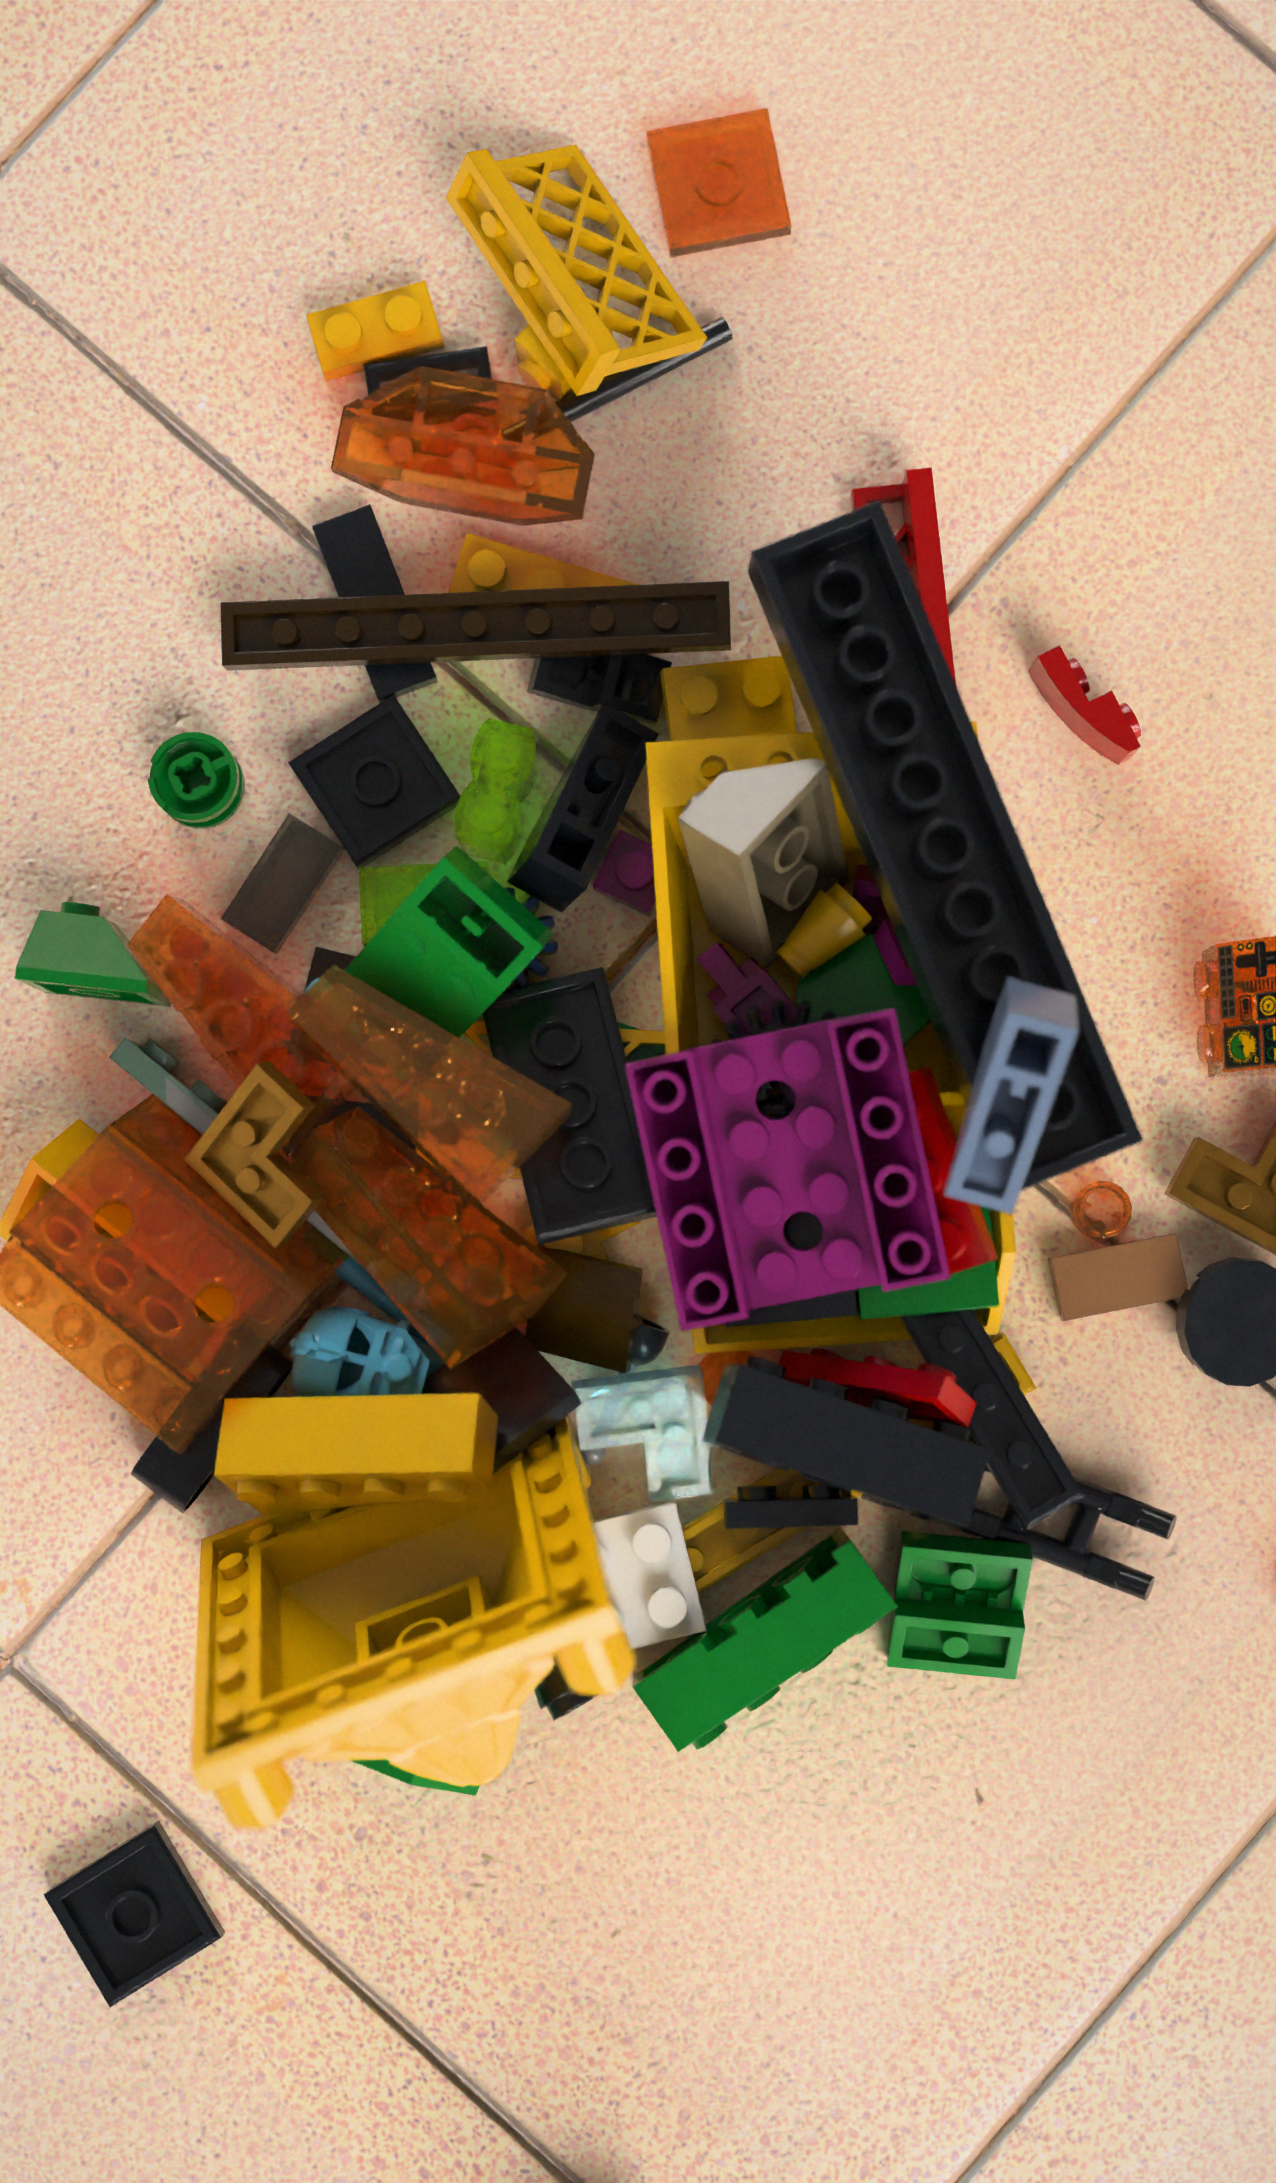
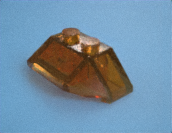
M420 366L385 384L364 399H357L343 406L331 470L335 474L403 504L514 525L529 526L583 519L595 453L582 440L569 419L545 389Z

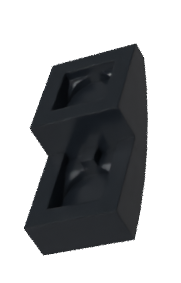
M649 654L535 658L527 692L598 712L605 702L636 721L654 724L658 721L663 701L660 672L663 668H670L672 662Z

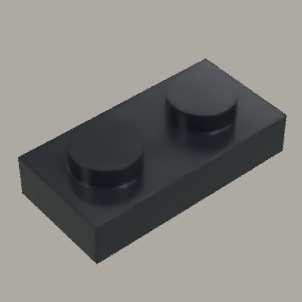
M803 1484V1496L776 1497V1485L737 1486V1498L724 1499V1525L726 1529L858 1525V1499L853 1495H842V1490L822 1484Z

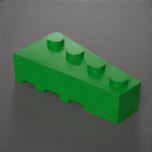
M839 1527L706 1623L707 1631L691 1634L634 1675L632 1687L678 1752L690 1744H693L695 1749L698 1750L714 1741L727 1729L726 1720L744 1708H747L749 1712L759 1708L779 1692V1685L800 1671L805 1673L823 1662L833 1652V1649L853 1636L867 1630L898 1606L850 1538Z

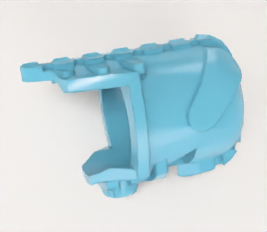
M333 1306L329 1309L325 1308L315 1312L308 1319L303 1331L297 1332L295 1339L289 1343L292 1349L290 1355L293 1359L291 1379L297 1397L422 1394L426 1377L446 1363L447 1359L411 1333L413 1326L411 1321L402 1319L399 1324H394L372 1318L369 1312L350 1307Z

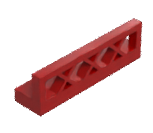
M932 467L906 470L902 484L852 489V510L880 500L881 504L902 502L904 525L894 537L898 545L906 538L907 556L903 552L901 554L956 684Z

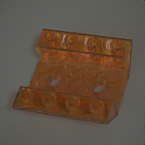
M152 1094L108 1125L16 1226L0 1252V1306L181 1456L224 1406L222 1399L304 1303L310 1305L349 1260L350 1256L307 1220L288 1244L275 1249L184 1160L202 1134ZM110 1204L123 1205L132 1214L130 1228L125 1234L116 1238H105L98 1234L94 1228L96 1214L100 1209ZM212 1287L225 1289L234 1299L231 1314L225 1320L217 1323L202 1320L195 1311V1303L198 1296L204 1290Z

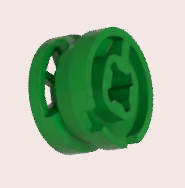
M200 732L181 733L166 740L154 753L150 761L152 766L150 778H148L149 789L156 803L176 822L190 828L206 829L222 824L237 811L245 791L243 771L235 757L218 739Z

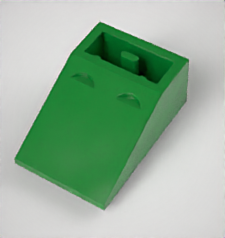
M456 846L443 856L401 903L330 988L426 1069L430 1070L543 949L554 933L459 846Z

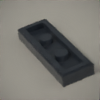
M370 504L312 526L339 597L405 595ZM431 662L365 665L379 703L393 694L397 698L438 682Z

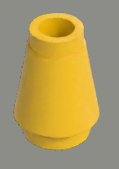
M835 883L826 893L822 890L817 892L784 940V944L776 953L799 977L804 979L811 971L816 970L864 937L865 933L862 929L872 920V917L851 894L838 883Z

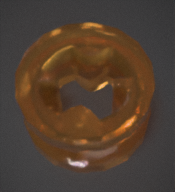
M1097 1181L1090 1183L1080 1190L1072 1201L1071 1217L1073 1224L1081 1234L1090 1239L1104 1240L1111 1238L1125 1229L1131 1219L1132 1205L1129 1196L1122 1187L1113 1182ZM1097 1193L1102 1201L1111 1198L1115 1201L1118 1212L1115 1211L1110 1214V1217L1116 1220L1112 1226L1106 1228L1101 1220L1089 1222L1084 1212V1209H1089L1092 1206L1091 1203L1086 1201L1088 1196Z

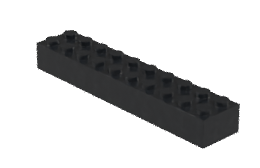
M880 500L751 551L747 570L966 1106L969 1103L985 1041L1007 977L1076 996L1078 1033L1021 1191L1144 1141Z

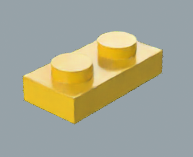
M425 280L306 314L325 381L364 371V365L410 358L444 348L442 335Z

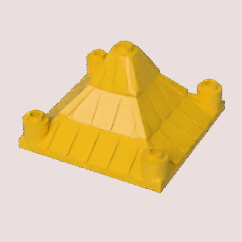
M568 1415L493 1474L491 1493L468 1495V1499L462 1502L424 1499L262 1515L201 1539L191 1772L202 1793L210 1790L213 1791L230 1824L237 1828L261 1829L278 1821L284 1815L288 1804L293 1799L295 1791L294 1784L283 1762L304 1754L307 1761L389 1759L390 1764L418 1776L462 1787L467 1785L479 1786L491 1782L510 1763L520 1717L519 1706L553 1667V1656H556L571 1689L578 1693L596 1696L606 1695L623 1685L635 1666L636 1655L613 1604L586 1492L591 1485L592 1477L574 1437Z

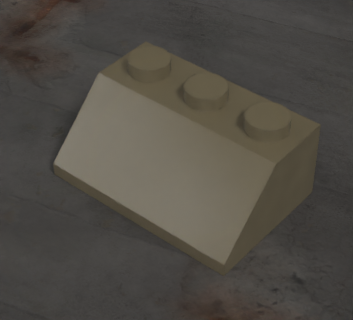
M818 758L722 772L704 791L696 793L688 801L683 813L678 817L709 931L766 968L778 957L776 951L784 944V940L817 892L822 890L826 893L835 883L843 887L849 881L828 767L826 763Z

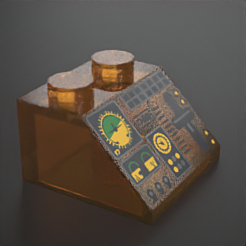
M1276 936L1215 944L1202 952V961L1195 962L1193 971L1195 996L1197 999H1204L1205 1024L1199 1025L1197 1030L1199 1060L1201 1063L1208 1062V1077L1276 1075Z

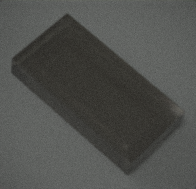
M289 813L224 912L221 920L277 955L344 852V848Z

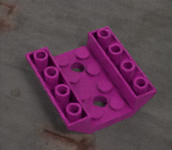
M895 1008L794 1026L698 1046L625 1064L681 1331L746 1319L749 1317L752 1309L881 1284L882 1291L884 1292L950 1279ZM771 1080H780L787 1083L795 1093L796 1103L794 1109L788 1115L781 1118H772L765 1115L757 1104L759 1088ZM796 1212H809L820 1220L823 1234L815 1245L808 1248H800L793 1245L786 1238L784 1233L785 1221Z

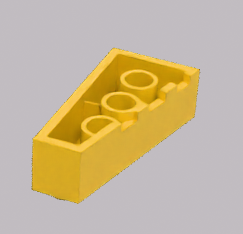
M479 1393L225 1399L214 1476L234 1491L237 1499L247 1502L262 1515L424 1499L462 1502L468 1499V1495L491 1493L498 1415Z

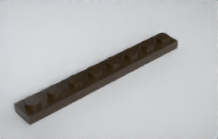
M729 581L220 602L222 666L227 671L731 650Z

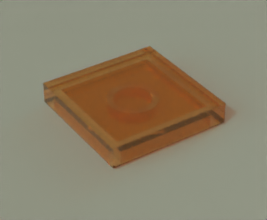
M768 108L646 131V142L670 258L791 235L792 225Z

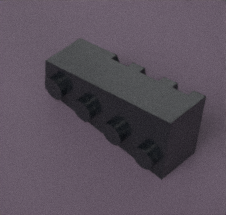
M748 1356L746 1366L742 1364L725 1365L701 1442L785 1471L792 1469L801 1472L800 1476L828 1487L851 1492V1490L862 1493V1499L885 1507L910 1512V1516L927 1522L968 1528L991 1452L990 1449L970 1443L973 1431L941 1420H934L932 1429L908 1422L911 1415L910 1409L880 1399H873L870 1408L847 1401L848 1388L823 1379L811 1377L808 1387L784 1379L787 1371L786 1367L762 1358Z

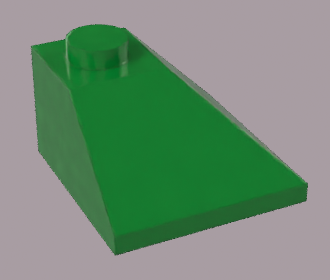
M62 902L61 912L40 910L16 965V980L48 994L171 1007V992L121 929L105 917L99 916L100 907L83 903Z

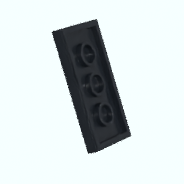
M600 967L504 990L485 1010L483 1018L538 1245L657 1217L625 1064H628L604 968Z

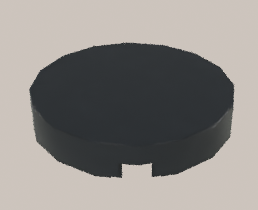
M1229 1257L1207 1265L1196 1275L1199 1278L1192 1284L1190 1290L1185 1289L1178 1303L1176 1332L1183 1354L1201 1373L1225 1385L1251 1387L1273 1379L1276 1376V1268L1256 1259Z

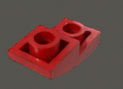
M1060 645L1036 657L1028 672L1044 699L1064 724L1084 743L1115 764L1119 765L1129 760L1141 747L1137 740L1141 736L1140 725L1127 703L1119 705L1112 690L1089 701L1086 693L1090 691V687L1083 668L1075 658L1067 660Z

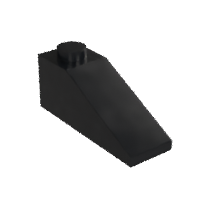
M604 702L531 830L507 883L531 896H535L541 902L561 913L587 889L647 761L646 742H656L659 733Z

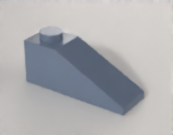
M1007 977L985 1041L947 1178L944 1196L1009 1214L1013 1213L1078 1033L1075 995Z

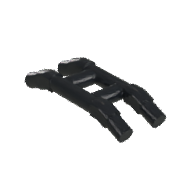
M986 1465L985 1471H988V1472L991 1473V1471L989 1470L988 1466ZM1073 1476L1084 1496L1073 1502V1504H1076V1508L1064 1541L1030 1528L1025 1529L1010 1503H1008L1003 1518L974 1507L968 1528L947 1525L982 1539L1031 1544L1032 1557L1146 1601L1154 1585V1576L1088 1551L1100 1514L1167 1540L1174 1530L1177 1516Z

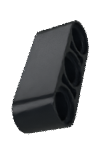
M242 1325L225 1343L134 1466L131 1475L183 1514L214 1477L225 1399L272 1398L292 1371L293 1361L247 1326Z

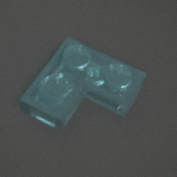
M699 1364L571 1381L572 1388L582 1402L574 1410L577 1442L580 1451L642 1443L646 1487L650 1502L714 1494L709 1444L701 1442L707 1425L703 1373Z

